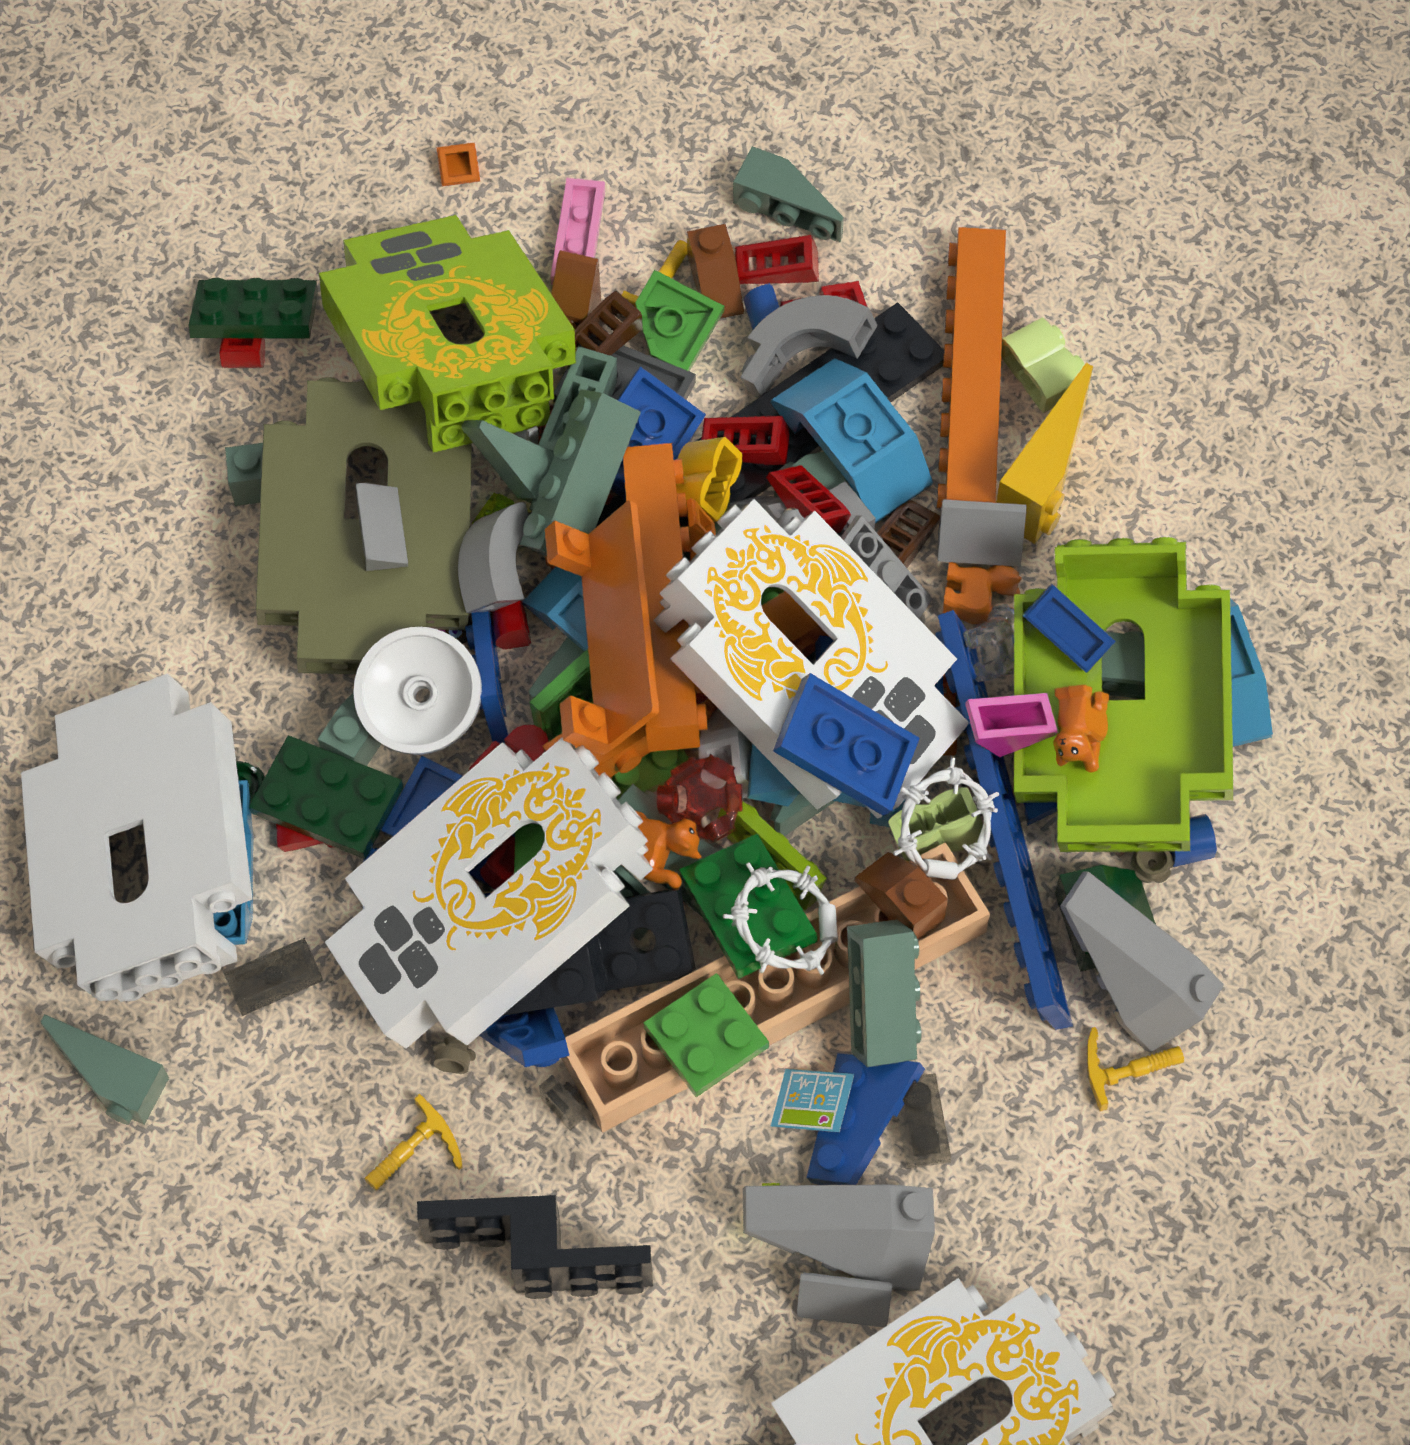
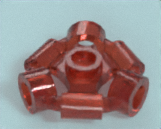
M713 754L698 760L694 757L686 760L670 770L671 777L663 785L658 786L657 809L659 814H664L671 824L684 818L692 820L696 823V831L699 838L710 840L711 843H715L730 835L736 830L734 825L738 812H743L742 784L737 783L734 773L736 767ZM703 769L726 781L725 785L720 789L709 786L701 778ZM677 785L683 786L686 789L687 795L686 809L680 813H677L679 807ZM722 808L726 812V815L717 818L703 828L702 818L710 811Z

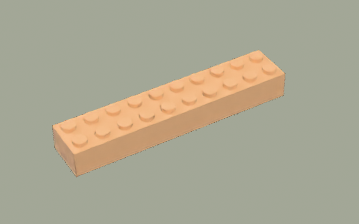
M946 842L920 855L922 859L959 864ZM964 871L960 872L954 880L929 877L948 898L945 919L918 939L919 956L915 959V970L985 934L987 931L990 913ZM859 886L829 902L836 907L838 940L831 943L823 959L820 961V966L824 971L823 975H820L817 968L808 971L797 968L781 969L767 965L763 973L756 970L738 979L727 958L723 956L565 1037L570 1056L561 1059L601 1132L603 1133L688 1088L644 1029V1022L717 973L767 1038L770 1046L850 1004L847 926L889 921V919ZM818 908L806 914L817 933L818 942L803 948L804 954L811 950L815 951L822 945L820 941ZM797 951L784 958L794 961L800 959L801 956Z

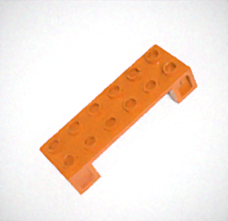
M630 500L624 503L589 534L558 521H553L545 528L547 562L582 578L593 704L571 695L560 703L563 741L577 746L583 745L586 749L602 755L609 753L659 713L637 504Z

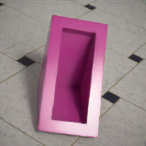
M1047 693L968 699L965 703L975 742L999 757L1053 737L1058 732Z

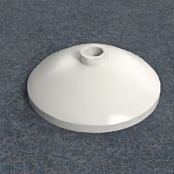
M429 627L403 628L380 639L363 657L354 680L355 708L365 729L382 745L404 754H429L440 751L455 743L472 725L481 703V676L470 652L453 636ZM428 689L430 691L429 699L422 703L417 702L416 695L418 691Z

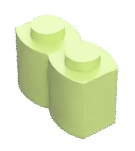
M1042 317L1002 338L1001 357L1014 376L1022 383L1024 389L1038 408L1044 413L1055 406L1085 363L1078 355L1073 356L1064 347L1065 339L1061 330L1056 325L1051 326Z
M958 788L957 794L953 793L954 789H950L937 795L928 805H915L909 822L910 834L918 830L922 832V834L915 837L917 839L916 850L919 855L945 842L951 851L965 850L962 847L963 844L969 847L970 844L977 843L983 822L980 814L975 817L971 816V813L977 811V807L968 788ZM902 810L893 815L888 821L897 845L898 838L901 835ZM902 852L904 860L910 861L906 853Z

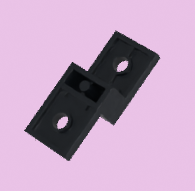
M676 888L624 897L630 905L624 912L502 1016L597 1001L609 990L677 980L696 971L681 889ZM647 928L653 932L656 944L652 950L644 951L635 945L633 935L636 929Z
M556 1195L417 1201V1220L425 1244L433 1243V1248L442 1250L455 1249L460 1247V1242L478 1241L479 1246L492 1248L505 1245V1240H511V1271L516 1292H525L526 1298H549L552 1296V1291L570 1290L572 1296L589 1297L597 1295L598 1289L616 1288L618 1294L633 1295L642 1293L644 1287L653 1286L650 1245L561 1249L560 1215Z

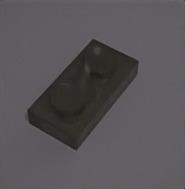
M305 938L224 973L242 1016L323 981Z
M936 1073L921 1075L918 1082L913 1081L903 1098L905 1104L897 1116L906 1169L951 1163V1153Z

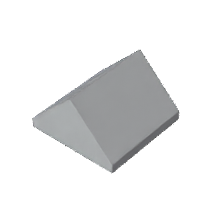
M943 499L938 528V561L1021 567L1026 505Z

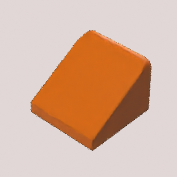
M475 142L436 147L442 187L480 182Z
M692 498L686 501L691 551L689 552L690 561L697 555L691 548L707 532L711 531L716 535L715 523Z

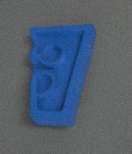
M489 612L471 613L472 625L465 626L469 649L475 650V654L472 657L477 664L481 676L482 693L479 710H484L492 742L496 741L499 744L503 742L505 744L504 739L509 735L504 717H507L500 683L501 672L493 625Z
M554 1007L501 1016L479 1035L524 1067H547L558 1062L560 1058L570 1056Z
M837 1053L833 1072L854 1074L840 1132L818 1131L806 1177L811 1183L817 1185H857L881 1144L879 1138L892 1116H898L905 1104L903 1098L913 1081L918 1082L925 1070L920 1062L904 1061L866 1067L854 1055Z

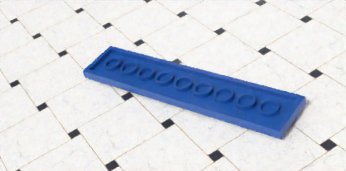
M954 610L938 615L941 631L936 632L935 635L957 658L951 668L946 671L945 676L952 694L957 693L960 706L955 708L969 722L963 730L967 731L970 744L964 746L969 767L971 770L976 769L979 778L978 784L982 786L988 796L995 792L999 793V796L992 799L993 805L998 811L997 813L992 812L989 845L991 848L996 847L999 861L993 863L995 875L1000 887H1006L1009 901L1003 904L1005 915L1010 927H1016L1020 942L1014 943L1016 958L1020 967L1027 969L1030 983L1024 984L1026 998L1032 1010L1037 1008L1040 1019L1042 1021L1047 1020L1055 1030L1073 1027L1004 756L999 757L975 742L965 703L968 699L989 698L974 639Z

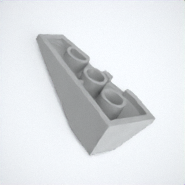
M1082 872L1060 907L1082 951L1089 952L1099 972L1096 979L1101 989L1108 990L1117 1008L1113 1013L1118 1023L1144 1050L1153 1052L1203 1020L1224 984L1187 948L1090 872Z
M891 1184L745 1186L743 1188V1233L794 1254L798 1252L822 1262L821 1266L832 1271L841 1270L864 1280L889 1282L892 1284L893 1290L917 1291L921 1286L935 1234L933 1188Z

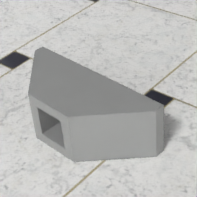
M856 515L841 538L919 619L933 598L864 517Z

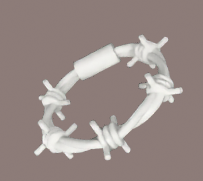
M952 757L950 767L947 770L934 773L917 785H911L908 790L901 786L900 790L904 793L902 798L906 800L901 814V835L898 838V847L900 849L893 852L894 856L905 852L907 857L913 863L920 866L921 870L928 877L950 880L956 879L960 872L977 861L981 862L986 860V858L990 861L993 859L987 853L986 848L991 837L990 820L992 812L997 813L998 811L993 805L992 799L999 796L998 792L988 796L982 786L974 782L961 768L954 767L955 758ZM946 781L948 784H954V794H957L960 783L968 785L975 795L973 801L976 802L978 808L977 811L971 813V816L975 817L981 813L983 815L984 824L977 843L970 844L969 847L966 844L962 845L967 851L968 857L960 864L922 859L916 850L917 839H915L922 832L918 830L910 834L909 822L915 805L920 804L922 799L930 803L931 800L926 796L929 792L925 790L930 784Z
M750 863L746 864L751 872V876L746 881L743 890L738 894L735 904L731 908V915L723 914V918L732 919L731 925L737 927L743 940L756 955L755 960L759 961L761 966L759 972L763 973L767 965L781 969L797 968L808 971L817 968L820 975H823L824 971L820 966V961L823 959L831 943L838 940L836 907L829 903L814 883L818 877L807 875L811 868L810 866H806L803 874L793 870L777 871L773 870L772 867L768 869L761 867L754 871ZM776 877L795 883L793 885L794 889L799 888L803 890L800 899L803 900L809 891L816 896L819 903V930L822 945L817 950H811L805 954L801 947L798 946L796 949L801 957L794 961L774 955L775 952L770 949L769 943L771 940L769 938L766 939L763 947L754 942L747 924L749 913H757V909L747 907L749 904L747 901L748 893L753 888L761 887L767 884L771 892L775 889L770 883V879Z

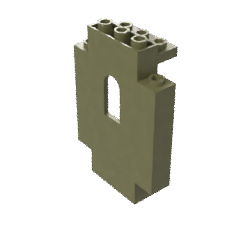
M323 377L317 381L307 380L306 425H297L291 421L264 424L256 594L257 625L298 626V673L356 674L363 657L369 649L380 639L394 631L409 627L466 631L465 626L468 625V613L465 610L459 584L458 561L463 538L470 528L472 443L433 453L428 444L426 415L421 402L417 401L380 410L363 379L358 382H341L332 377ZM359 447H375L382 451L387 458V486L398 488L408 567L366 571L359 519L345 518L346 462L351 452Z

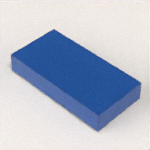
M1052 583L1023 613V616L1086 673L1116 642Z

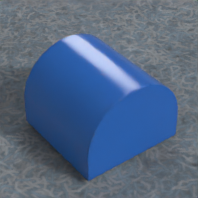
M770 283L750 290L744 297V304L752 331L767 315L779 308L773 285H770Z
M1207 814L1190 817V851H1169L1173 857V867L1215 858L1217 851L1216 838L1212 823Z

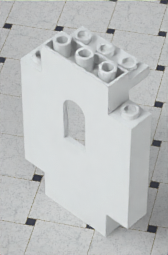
M168 673L55 715L58 759L21 772L35 953L57 969L76 965L77 985L100 1002L116 999L120 1002L135 1001L140 999L143 994L160 988L178 986L183 980L200 974H212L219 971L223 966L237 962L236 946L215 930L213 914L216 912H228L233 910L236 905L252 900L231 721L211 702L190 710L188 692ZM143 824L149 875L148 884L139 898L129 903H120L116 901L114 896L109 836Z

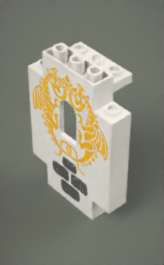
M755 499L741 510L735 504L717 521L722 529L716 535L711 531L707 532L691 548L697 555L690 562L685 557L682 558L666 574L671 582L659 593L663 597L660 604L665 609L653 621L665 633L683 619L690 625L677 639L682 647L670 659L817 810L836 799L842 792L773 752L800 682L809 673H812L920 738L902 786L908 790L911 785H917L969 724L960 712L934 686L957 658L816 511H813L802 521L795 516L782 528ZM778 587L786 591L834 640L814 664L789 641L763 612L761 595L766 588ZM901 790L898 794L893 810L899 807L900 804L905 800L902 798V794L904 793ZM867 807L877 819L882 817L881 814Z
M562 737L533 762L522 749L515 753L502 742L345 878L364 909L326 940L325 943L384 1035L404 1048L409 1047L438 1021L446 1032L465 1045L471 1043L630 906L620 893L625 886L613 872L618 866L622 864L639 880L653 870V867L644 856L648 851L645 845L648 840L638 828L643 823V820L627 802L622 805L620 804L616 796L621 791L607 774L603 772L599 776L594 769L599 764L598 760L583 745L576 748L573 744L563 741ZM530 823L540 824L545 832V841L541 850L486 898L469 874V871L522 826Z
M958 1278L771 1404L795 1440L796 1444L794 1445H933L918 1420L978 1380L995 1378L1004 1382L1011 1391L1012 1408L1010 1413L1001 1422L967 1445H1070L1069 1441L1077 1435L1081 1434L1084 1438L1098 1429V1421L1113 1412V1405L1109 1399L1115 1393L1100 1371L1093 1375L1090 1373L1082 1361L1083 1358L1088 1356L1085 1348L1073 1332L1066 1336L1055 1321L1061 1314L1046 1292L1038 1296L1033 1287L1030 1286L984 1317L982 1312L988 1309V1306L973 1284L965 1289Z

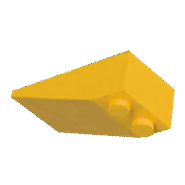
M1087 362L999 482L996 503L1026 505L1024 538L1033 544H1036L1043 533L1050 535L1061 517L1057 510L1065 497L1062 491L1085 409L1093 366Z

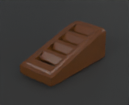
M615 290L574 330L575 352L577 351L576 347L581 345L583 348L611 356L643 330L641 312ZM606 324L613 332L609 334L602 326ZM591 335L602 343L599 347L589 338Z
M909 500L895 510L877 534L888 546L901 552L896 556L908 568L939 524L940 515L913 500ZM908 511H911L927 520V522L921 525L907 517L906 514ZM902 523L917 531V534L913 535L898 526ZM892 534L908 541V545L906 546L892 538Z

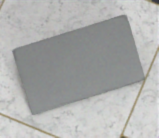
M369 483L355 484L366 571L408 567L398 488Z
M803 1272L800 1276L797 1316L809 1319L886 1327L889 1317L892 1284L889 1282Z

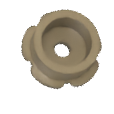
M1169 851L1133 853L1131 866L1135 868L1136 876L1140 881L1144 883H1151L1152 881L1162 883L1171 875L1170 868L1173 867L1174 861ZM1154 861L1156 866L1150 867L1148 862Z
M446 1037L443 1039V1042L436 1043L433 1046V1051H435L434 1066L443 1072L467 1073L470 1061H474L476 1058L475 1052L469 1049V1044L465 1045L455 1037Z

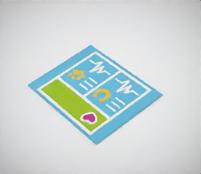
M785 1069L771 1127L840 1132L854 1074Z

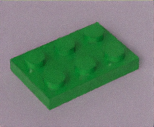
M758 834L752 835L679 869L682 882L738 979L761 969L759 961L755 960L756 955L743 940L737 927L731 925L732 919L723 918V914L731 915V908L734 906L738 894L743 890L746 881L751 876V872L746 864L750 863L754 871L761 867L765 869L772 867L773 870H779ZM776 877L770 879V883L775 889L771 892L767 884L761 887L753 888L748 893L747 901L749 904L747 907L757 909V913H749L747 924L754 942L763 947L766 939L769 938L771 940L769 943L771 951L775 952L774 955L784 958L797 952L796 948L798 946L803 949L818 941L815 929L785 879Z

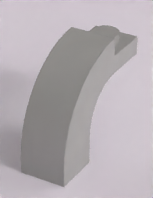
M819 295L797 299L774 310L748 336V340L756 352L748 357L744 363L740 377L748 392L757 398L761 397L770 390L786 363L797 353L811 347H831L857 359L877 327L870 308L847 298Z
M525 502L513 504L478 519L466 532L460 547L458 561L459 584L466 613L495 611L524 599L516 569V551L524 534V523L528 516L532 514V512L527 511Z

